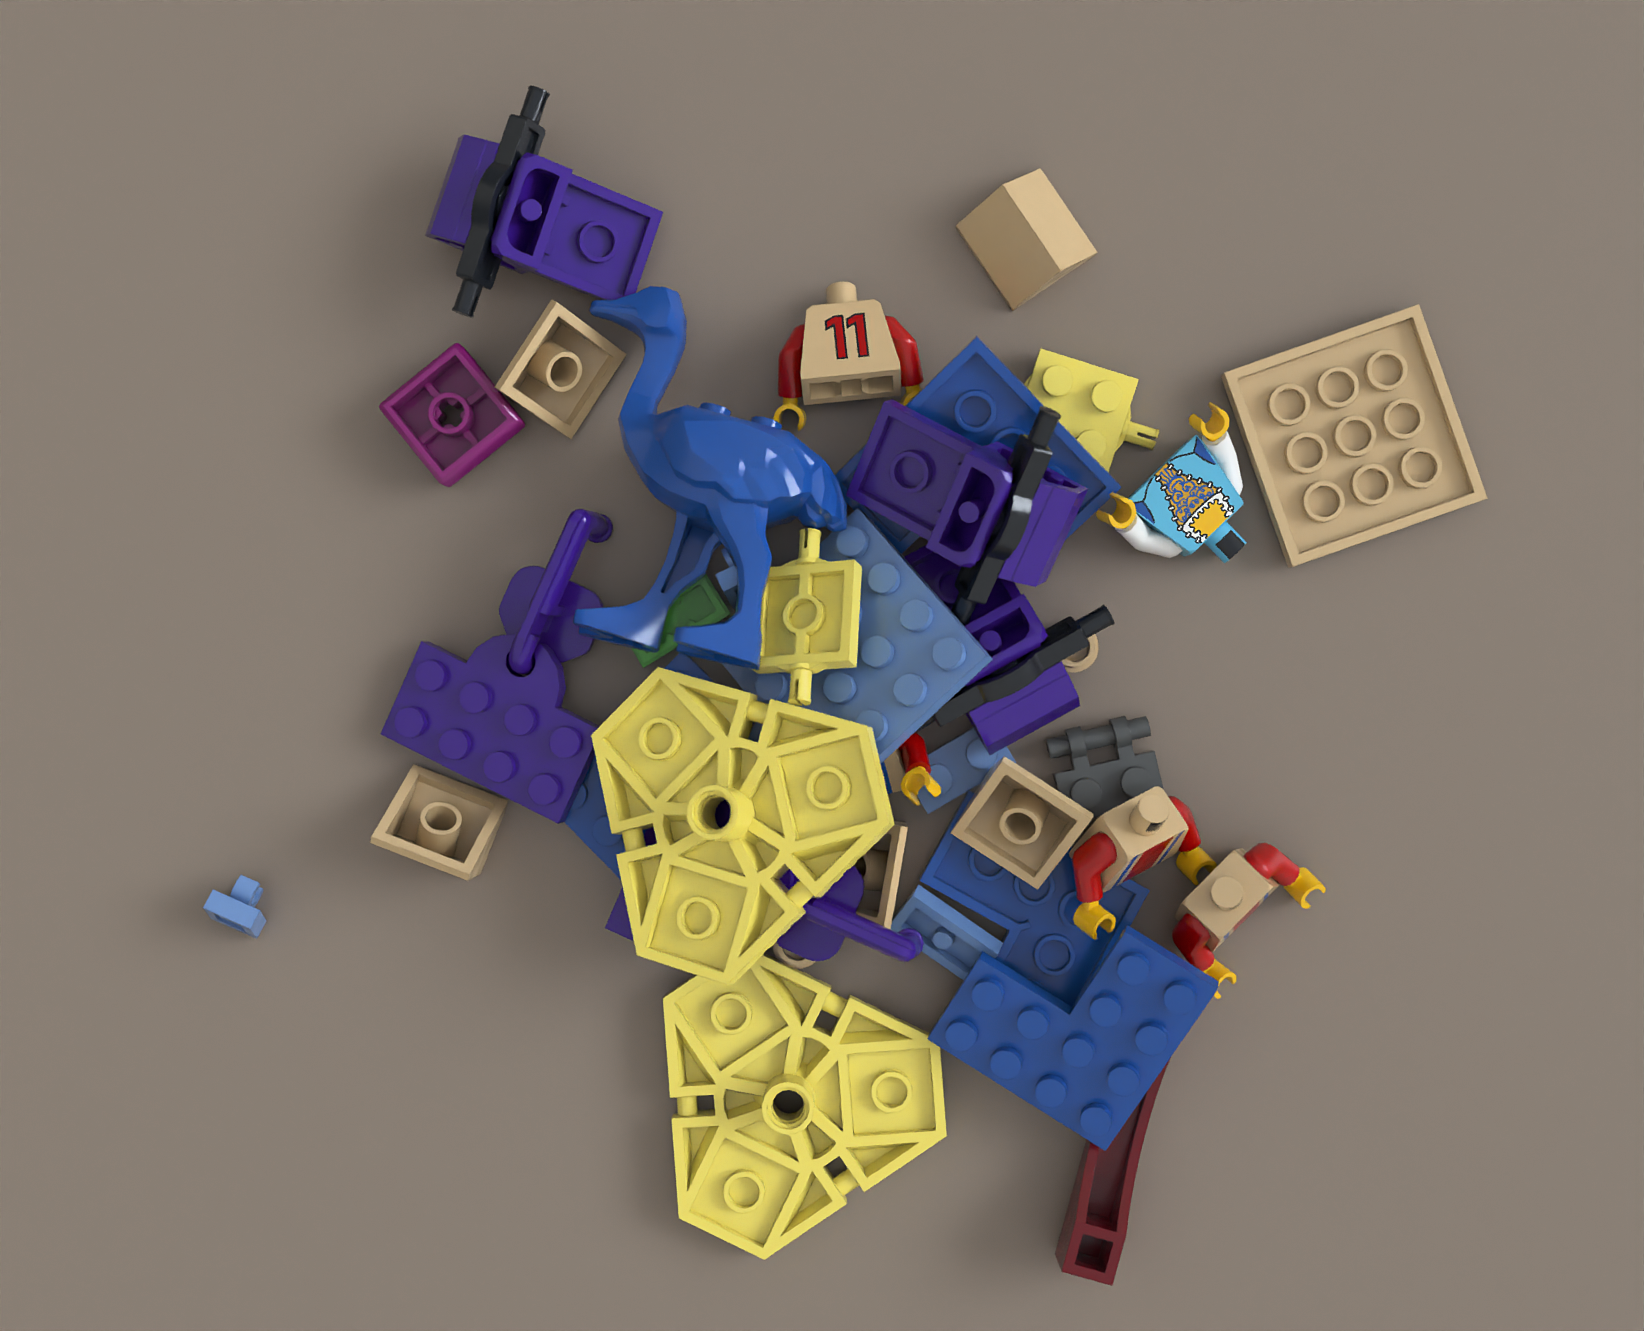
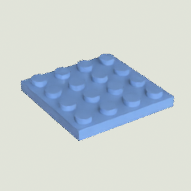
M857 508L847 517L846 530L832 532L820 543L819 554L820 559L829 562L855 559L862 566L857 667L826 669L813 674L811 704L805 706L802 703V706L799 707L872 727L881 764L990 663L993 658L867 514ZM722 663L745 692L757 695V701L769 704L770 699L788 703L791 674L785 672L757 674L750 668Z

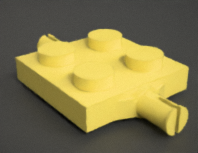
M1039 349L1032 374L1025 381L1024 385L1045 407L1060 413L1061 418L1059 422L1108 472L1115 452L1124 441L1149 448L1150 450H1153L1156 441L1138 436L1137 433L1158 438L1159 429L1130 421V405L1139 379L1045 349Z
M804 528L799 531L798 559L782 566L770 567L768 581L762 597L759 670L752 669L757 674L781 672L791 674L788 703L796 706H802V703L805 706L811 704L813 674L826 669L857 667L862 566L855 559L831 562L820 559V538L822 533L814 528H808V531Z

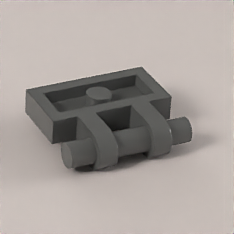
M1125 716L1109 719V725L1083 731L1078 726L1065 729V735L1046 739L1050 759L1069 755L1072 769L1053 773L1056 790L1093 813V818L1100 817L1105 812L1155 786L1163 788L1155 751L1151 750L1134 754L1132 740L1151 736L1146 716L1127 720ZM1114 745L1116 759L1089 765L1088 750Z

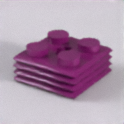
M454 343L379 405L381 412L440 484L446 487L453 486L525 427L523 419L502 393L495 388L494 383L469 352L459 343ZM449 405L456 409L464 408V411L460 414L462 422L456 427L450 423L445 426L442 424L447 419L444 409Z

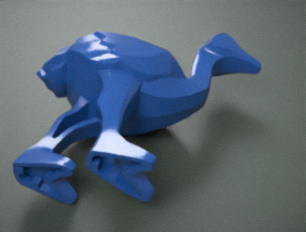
M650 286L615 300H594L589 308L592 315L610 320L634 332L643 341L645 352L643 362L626 396L618 422L624 450L639 477L656 499L676 512V522L666 560L654 585L644 599L626 606L577 609L574 613L573 624L580 626L578 634L643 651L658 652L669 609L680 594L705 576L713 552L723 544L737 571L738 594L735 614L726 622L676 627L673 639L674 642L678 643L676 652L705 660L759 670L762 647L760 621L762 597L772 562V554L766 539V530L777 525L788 524L796 519L806 528L819 530L825 527L832 532L846 530L847 504L839 485L840 481L823 458L791 432L782 430V425L770 418L754 416L751 418V421L730 416V410L713 403H701L700 408L685 405L657 414V407L675 374L686 344L687 320L681 297L677 291L667 287Z

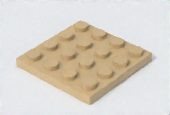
M1419 304L1220 375L1288 568L1488 499Z

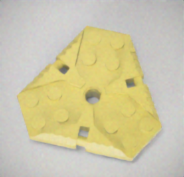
M657 667L591 735L611 833L622 834L625 852L616 854L637 956L725 985L734 984L768 948L778 941L777 939L781 935H784L806 913L803 906L813 896L822 897L861 856L895 825L873 729L863 724L770 699L769 704L757 701V695ZM753 722L763 724L758 742L748 740ZM726 799L731 809L730 820L726 826L719 828L715 820V812L719 803ZM654 827L657 844L646 846L643 830ZM789 869L799 879L790 890L779 880Z
M766 953L734 984L725 985L693 975L663 997L670 1098H677L678 1113L673 1114L671 1119L679 1219L763 1260L847 1204L845 1196L847 1193L858 1186L864 1192L947 1136L941 1051L939 1046L927 1039L930 1033L852 995L845 999L831 992L830 984L794 969ZM821 1010L837 1017L831 1031L814 1024ZM786 1090L797 1092L803 1099V1106L795 1113L780 1111L774 1104V1098L778 1093ZM714 1095L715 1109L698 1110L697 1096ZM840 1156L848 1169L834 1177L826 1165Z

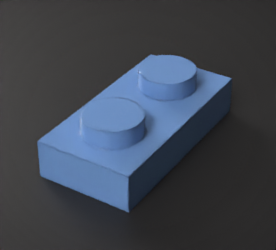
M971 728L928 753L931 767L930 776L940 785L941 793L939 796L934 797L927 790L926 785L920 788L917 797L927 814L981 784L989 769L1004 756L1016 763L1008 747L1006 746L989 756L974 728Z
M919 884L892 918L891 930L899 932L902 929L911 928L918 931L923 937L924 942L922 952L962 980L965 979L982 951L996 958L1003 945V942Z

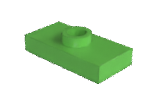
M705 574L703 578L680 594L669 609L658 652L654 653L631 648L643 668L677 648L678 643L673 641L676 627L715 624L731 615L708 575Z

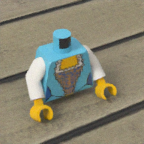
M1208 403L1212 415L1206 424L1194 413L1189 417V424L1202 434V440L1197 435L1187 440L1128 498L1111 492L1109 496L1116 501V509L1112 515L1099 509L1096 512L1098 520L1115 527V530L1136 550L1167 558L1179 554L1185 557L1194 553L1205 543L1223 563H1226L1247 543L1227 522L1244 504L1240 497L1243 483L1237 454L1227 432L1230 421L1229 416L1214 403Z

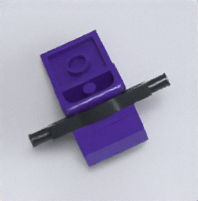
M532 85L528 86V92L520 115L511 114L509 116L500 144L465 134L458 138L425 236L463 251L456 270V276L463 279L455 305L452 308V311L463 316L474 317L482 288L492 289L500 266L520 274L534 273L599 300H615L634 294L639 285L663 212L572 174V169L538 155L545 136V129L539 125L547 99L550 96V93H547L542 88Z
M893 399L884 401L846 496L928 540L926 548L962 566L954 584L959 593L951 612L964 626L968 624L976 604L985 605L997 577L1033 587L1046 582L1088 491V488L1047 467L1052 457V450L1047 445L1061 418L1060 413L1051 408L1040 406L1029 435L1020 434L1014 449H1011L998 441L980 446Z
M926 545L905 556L904 558L951 610L959 593L954 584L962 566L926 548ZM997 577L985 605L976 604L968 624L965 625V628L993 660L916 732L934 722L939 727L944 726L966 714L990 756L1079 707V696L1062 660L1086 648L1089 645L1087 638L1110 625H1114L1115 622L1111 613L1103 604L1100 608L1076 621L1069 616L1045 629L1024 594L1021 595L1015 583Z

